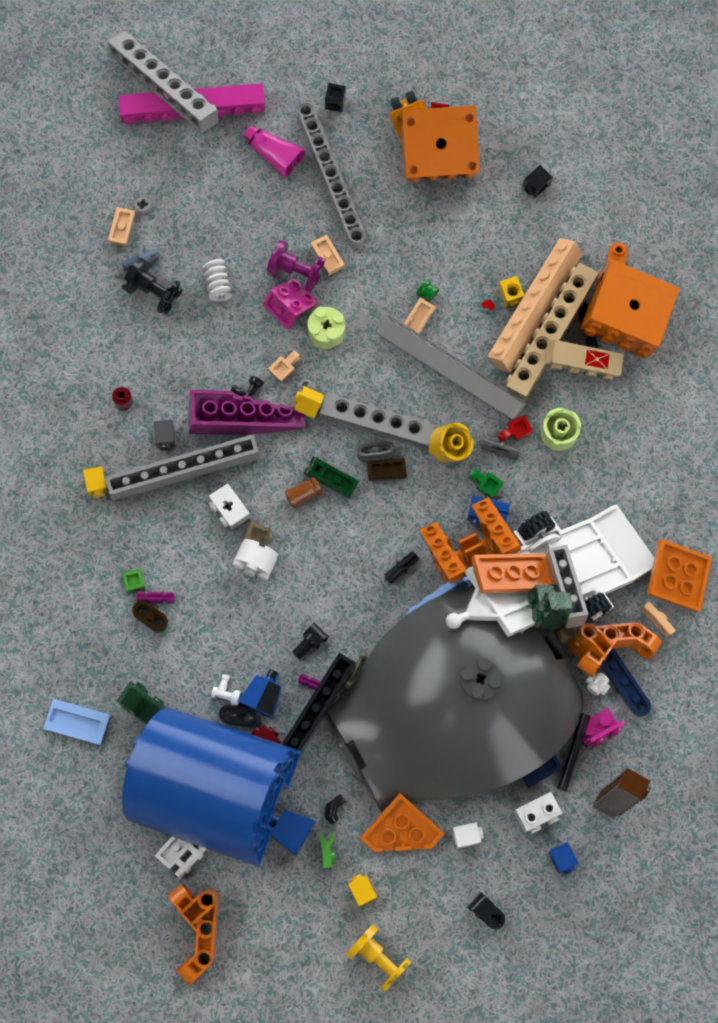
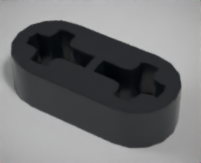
M225 705L219 711L220 720L226 724L250 727L256 722L255 711L250 708ZM230 709L232 714L237 715L236 717L230 716L227 720L222 713ZM246 712H249L253 719H249L246 723L244 718H239V715H246Z

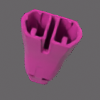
M249 126L243 134V137L248 140V144L283 178H287L294 170L293 166L296 167L304 158L305 149L284 141L260 128L256 129L253 126Z

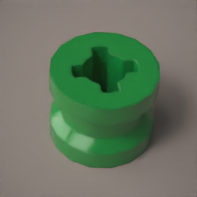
M426 280L418 288L416 294L422 296L425 301L430 302L436 297L439 289L433 287L431 282Z

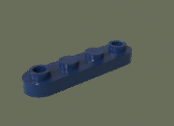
M612 648L608 654L611 660H604L601 663V667L635 716L644 717L650 712L651 703L618 653ZM637 704H642L644 709L638 710Z

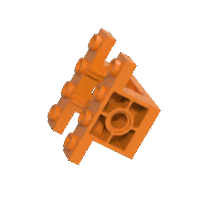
M489 497L471 505L479 519L484 538L479 540L475 532L458 541L461 549L456 552L452 549L449 537L445 536L437 522L419 530L429 548L434 565L445 584L447 582L452 584L467 576L465 571L473 566L471 561L473 555L515 554L522 550L520 543Z

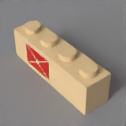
M553 340L547 344L545 364L551 365V369L555 370L566 368L570 373H579L581 371L585 372L586 376L596 377L601 375L602 379L613 380L614 377L621 376L624 354Z

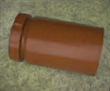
M314 477L285 491L286 498L292 508L322 494L321 487Z

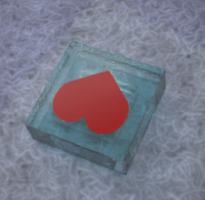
M482 293L477 312L495 317L500 298Z

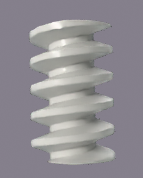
M223 259L209 261L202 267L204 278L206 279L205 283L208 286V296L212 301H225L232 297V294L228 293L231 290L227 286L229 284V280L226 279L228 275L223 273L226 271V267L222 266L225 264Z

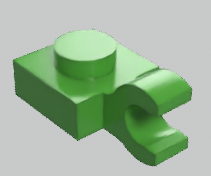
M331 833L330 841H325L323 834H320L323 868L332 869V864H335V852L330 851V846L335 840V835Z

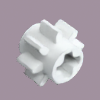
M597 672L593 678L591 676L585 681L588 683L586 688L595 696H598L600 693L604 695L610 688L608 685L610 680L603 673Z

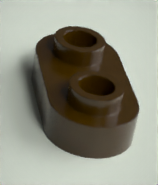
M139 601L133 606L132 612L134 617L152 631L160 633L168 627L166 615L150 603ZM146 609V614L141 615L139 611ZM161 620L162 624L156 626L155 621Z

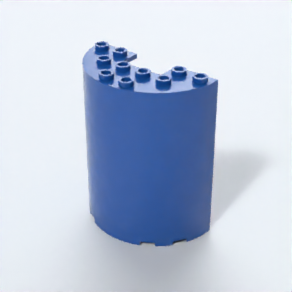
M164 708L151 718L140 737L135 739L133 752L126 761L125 767L127 770L122 791L123 814L128 821L259 867L274 829L269 825L282 788L289 789L302 751L179 710Z

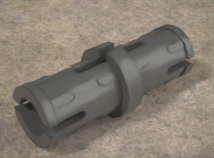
M486 437L481 446V449L497 453V456L503 455L515 460L518 459L521 450L506 445L503 441L500 443Z

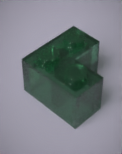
M535 584L528 594V602L532 608V619L537 629H559L574 610L570 593L559 592L557 584Z
M130 681L116 701L122 709L147 725L157 712L165 708L163 706L165 702L156 696L154 698L150 697L146 690L147 688L141 683L136 682L134 684Z

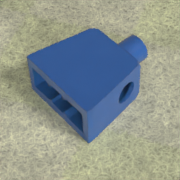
M284 810L280 817L273 813L269 825L274 827L271 836L294 856L298 854L315 824L314 820L288 810Z

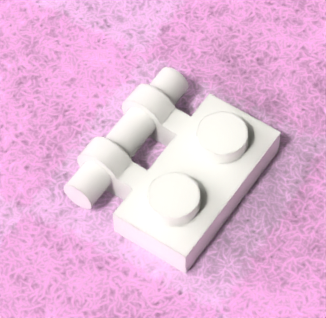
M171 837L156 853L155 857L169 869L177 864L180 868L176 871L175 875L181 879L185 873L188 874L191 871L192 865L204 856L203 853L206 851V848L198 846L196 849L192 843ZM189 850L192 853L185 862L180 860L185 852Z

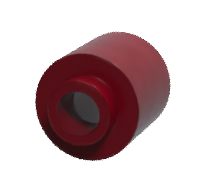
M118 387L113 391L112 399L118 410L125 411L131 408L133 399L129 389Z

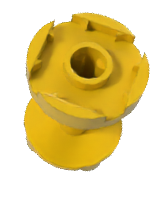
M372 924L345 955L352 960L359 953L369 964L374 962L389 976L380 987L385 992L412 961L407 957L399 967L394 965L382 953L384 948L372 938L379 930Z

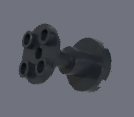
M140 258V263L135 262L128 270L124 278L127 282L124 285L122 284V289L129 294L135 292L137 288L146 294L152 292L161 298L157 312L167 314L172 308L171 303L173 300L178 298L183 291L180 288V282L176 280L166 289L156 282V277L148 273L150 263Z

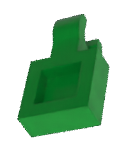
M476 469L468 477L474 482L479 483L477 489L491 499L494 498L504 482L488 472L484 476Z

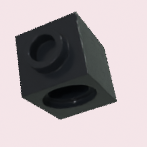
M328 83L325 109L343 112L346 86Z
M539 165L524 179V190L528 195H533L536 198L551 185L553 177Z

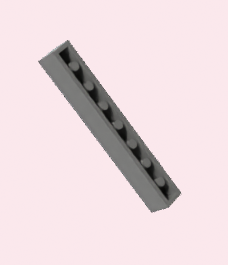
M252 434L105 477L110 497L112 501L259 459V451Z

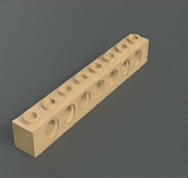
M580 262L576 268L573 267L568 275L570 279L567 283L564 282L559 290L561 292L558 298L555 297L552 301L550 313L546 312L541 321L543 325L540 329L537 328L532 336L534 340L531 344L528 343L523 351L525 355L522 360L518 359L516 362L514 374H510L505 381L506 389L522 398L525 402L547 366L545 358L548 342L553 340L562 341L595 285L599 272ZM580 283L582 287L577 288L573 284ZM571 298L573 302L567 303L564 299ZM562 313L565 317L557 318L555 315ZM552 328L556 332L549 334L546 330ZM544 344L546 345V348L539 349L537 345ZM530 359H535L538 363L535 365H531L528 363V361ZM526 375L528 379L520 380L519 376Z

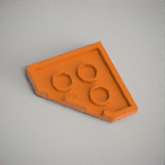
M399 793L360 836V839L374 852L432 849L445 833L406 797Z

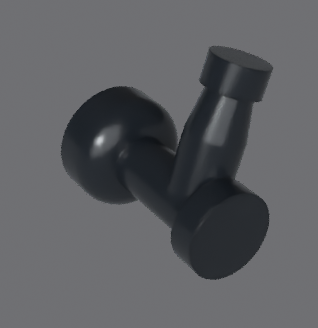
M251 376L249 379L251 385L248 390L233 385L231 392L237 393L240 396H251L252 398L257 388H262L264 382L255 376Z

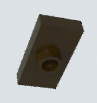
M405 458L367 462L369 482L407 478Z

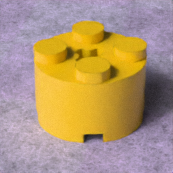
M451 423L435 428L429 439V453L442 463H452L467 458L471 454L474 445L469 429L461 423Z

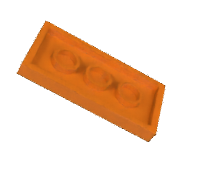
M545 554L473 555L471 558L480 593L552 592L555 589Z

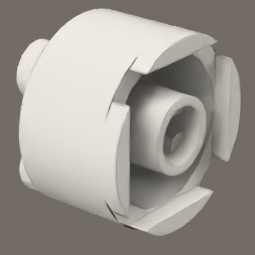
M244 539L232 565L239 569H244L243 573L250 577L257 575L263 580H268L276 563L278 553L266 545L265 547L260 546L257 541Z

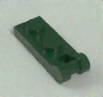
M312 457L309 468H306L303 474L309 478L314 477L321 484L350 499L359 481L326 462ZM317 467L322 469L320 473L315 472Z

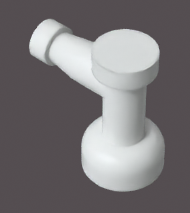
M223 674L219 687L213 688L211 698L216 699L218 697L229 700L233 706H238L242 691L226 692L230 676Z

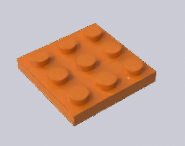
M664 539L658 540L647 595L696 613L701 612L712 557Z

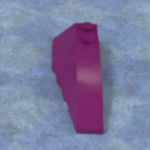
M190 390L188 410L189 434L244 435L305 428L304 414L294 410V407L275 405L267 400L259 401L252 399L251 396L236 395L231 391Z

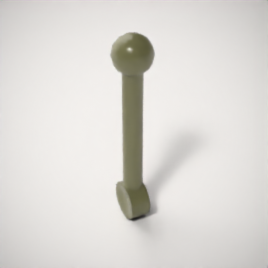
M365 653L359 655L360 659L344 687L347 690L363 660L367 658Z

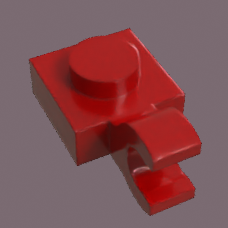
M525 415L508 422V429L499 432L500 435L497 437L500 442L506 441L512 436L517 441L532 434L533 429Z

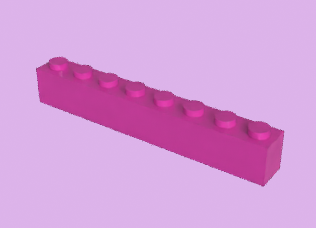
M263 83L194 89L198 94H202L210 104L216 106L218 117L225 116L226 114L242 115L247 112L258 114L265 111ZM154 92L118 95L122 123L134 124L139 121L150 123L154 120L170 121L175 118L185 120Z

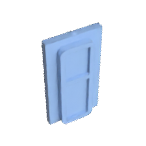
M53 699L43 729L101 746L110 714Z

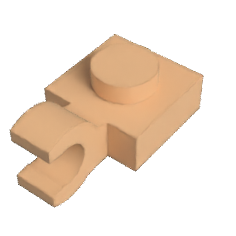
M294 350L286 359L280 356L268 368V371L282 383L295 371L292 365L300 360V355Z

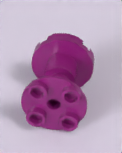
M279 240L275 246L278 250L274 254L272 253L266 270L267 274L275 277L279 270H282L289 274H292L294 271L308 277L305 290L311 292L314 285H317L320 279L318 272L323 268L326 259L319 256L313 267L298 261L297 256L287 253L288 242Z

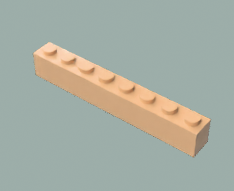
M559 238L487 356L496 369L511 373L526 345L532 339L535 330L541 324L545 313L549 311L552 301L558 296L562 284L569 278L568 275L571 269L576 266L582 256L575 241Z

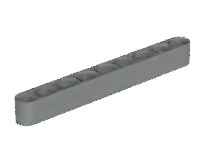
M303 102L298 106L299 123L347 242L352 249H360L365 242V232L312 104ZM316 143H321L322 145H321V146H316V145H314V144H316ZM326 158L328 161L324 162L321 159ZM328 174H333V175H335V176H334V177H328L327 175H328ZM337 189H338V190H340L341 192H340V193H335L334 190H337ZM341 205H346L347 208H346V209H342V208H340V206H341ZM353 221L354 224L349 225L346 222ZM353 237H359L360 240L356 241V240H353L352 238H353Z
M386 315L377 332L381 336L508 417L517 419L526 405L522 398L396 318Z

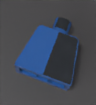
M269 669L265 678L256 675L240 697L239 705L250 708L273 720L282 687L275 683L279 673Z

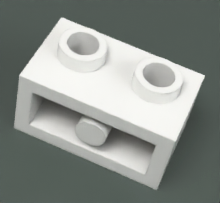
M549 792L516 809L514 813L524 833L530 831L533 834L542 829L540 825L546 822L548 825L559 820L558 816L562 814V811L552 792Z

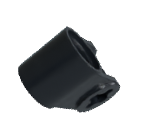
M482 892L467 907L471 912L475 913L476 917L492 929H500L505 923L503 912ZM493 915L496 917L497 915H499V921L501 922V924H492L491 922L493 919L491 916Z

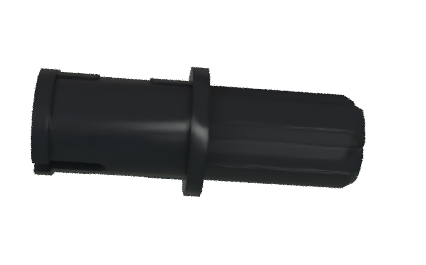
M413 551L410 552L401 561H396V565L386 572L384 577L392 584L403 573L406 574L407 570L419 560V557Z

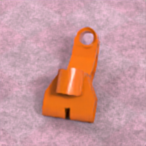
M635 622L601 626L586 623L584 626H581L570 640L568 648L572 654L581 659L577 667L593 678L612 648L630 647L642 657L651 659L661 646L662 640L646 627Z
M181 883L167 898L170 899L178 909L177 911L196 932L195 955L175 970L186 984L190 986L215 959L220 894L217 890L210 888L194 898L190 890ZM206 894H210L212 896V904H209L205 901ZM203 923L211 925L212 931L210 934H205L202 931ZM201 953L209 955V963H202L199 956Z

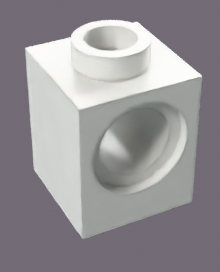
M477 822L453 827L452 829L456 849L478 845L481 843V839L484 838L482 828L478 827Z

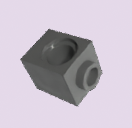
M173 420L154 421L156 447L164 451L176 447Z

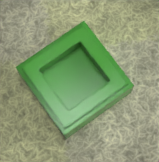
M141 569L122 573L127 593L146 588Z

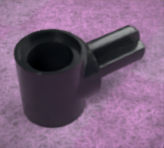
M313 623L303 633L304 640L292 653L296 658L301 659L312 647L318 649L321 646L320 643L322 641L325 642L329 636L316 623Z

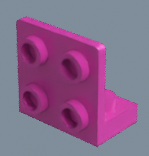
M292 278L271 289L262 305L288 330L294 325L299 315L317 306L318 301L295 278Z
M609 708L592 716L583 739L584 746L586 748L591 746L593 749L606 740V736L611 739L623 730L621 727L625 724L624 720L617 723Z

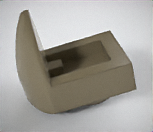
M250 521L243 540L257 541L263 547L273 540V533L270 528Z

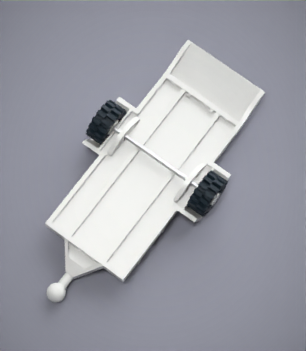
M617 504L588 520L560 530L547 511H541V513L538 512L535 516L533 515L530 519L525 520L526 522L522 523L518 528V532L517 530L514 531V536L522 549L515 554L546 555L549 547L568 545L589 614L585 624L598 621L614 607L605 594L624 587L652 571L654 556ZM472 566L465 571L475 587L466 611L461 614H449L446 617V624L451 629H457L465 620L497 621L507 637L519 632L522 634L526 629L545 621L547 623L551 618L561 613L554 590L552 592L480 593ZM581 626L573 627L574 630L581 628Z

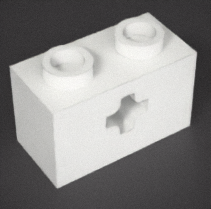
M228 483L209 495L210 502L208 504L214 513L218 511L221 516L219 520L225 528L229 527L232 531L250 519V513ZM225 506L231 507L232 510L225 509Z

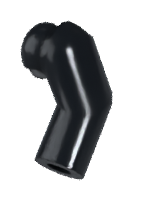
M341 794L326 804L324 816L330 824H335L338 821L337 808L346 802Z

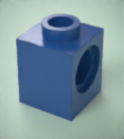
M568 842L548 851L558 874L564 872L567 875L576 870L574 866L579 863Z

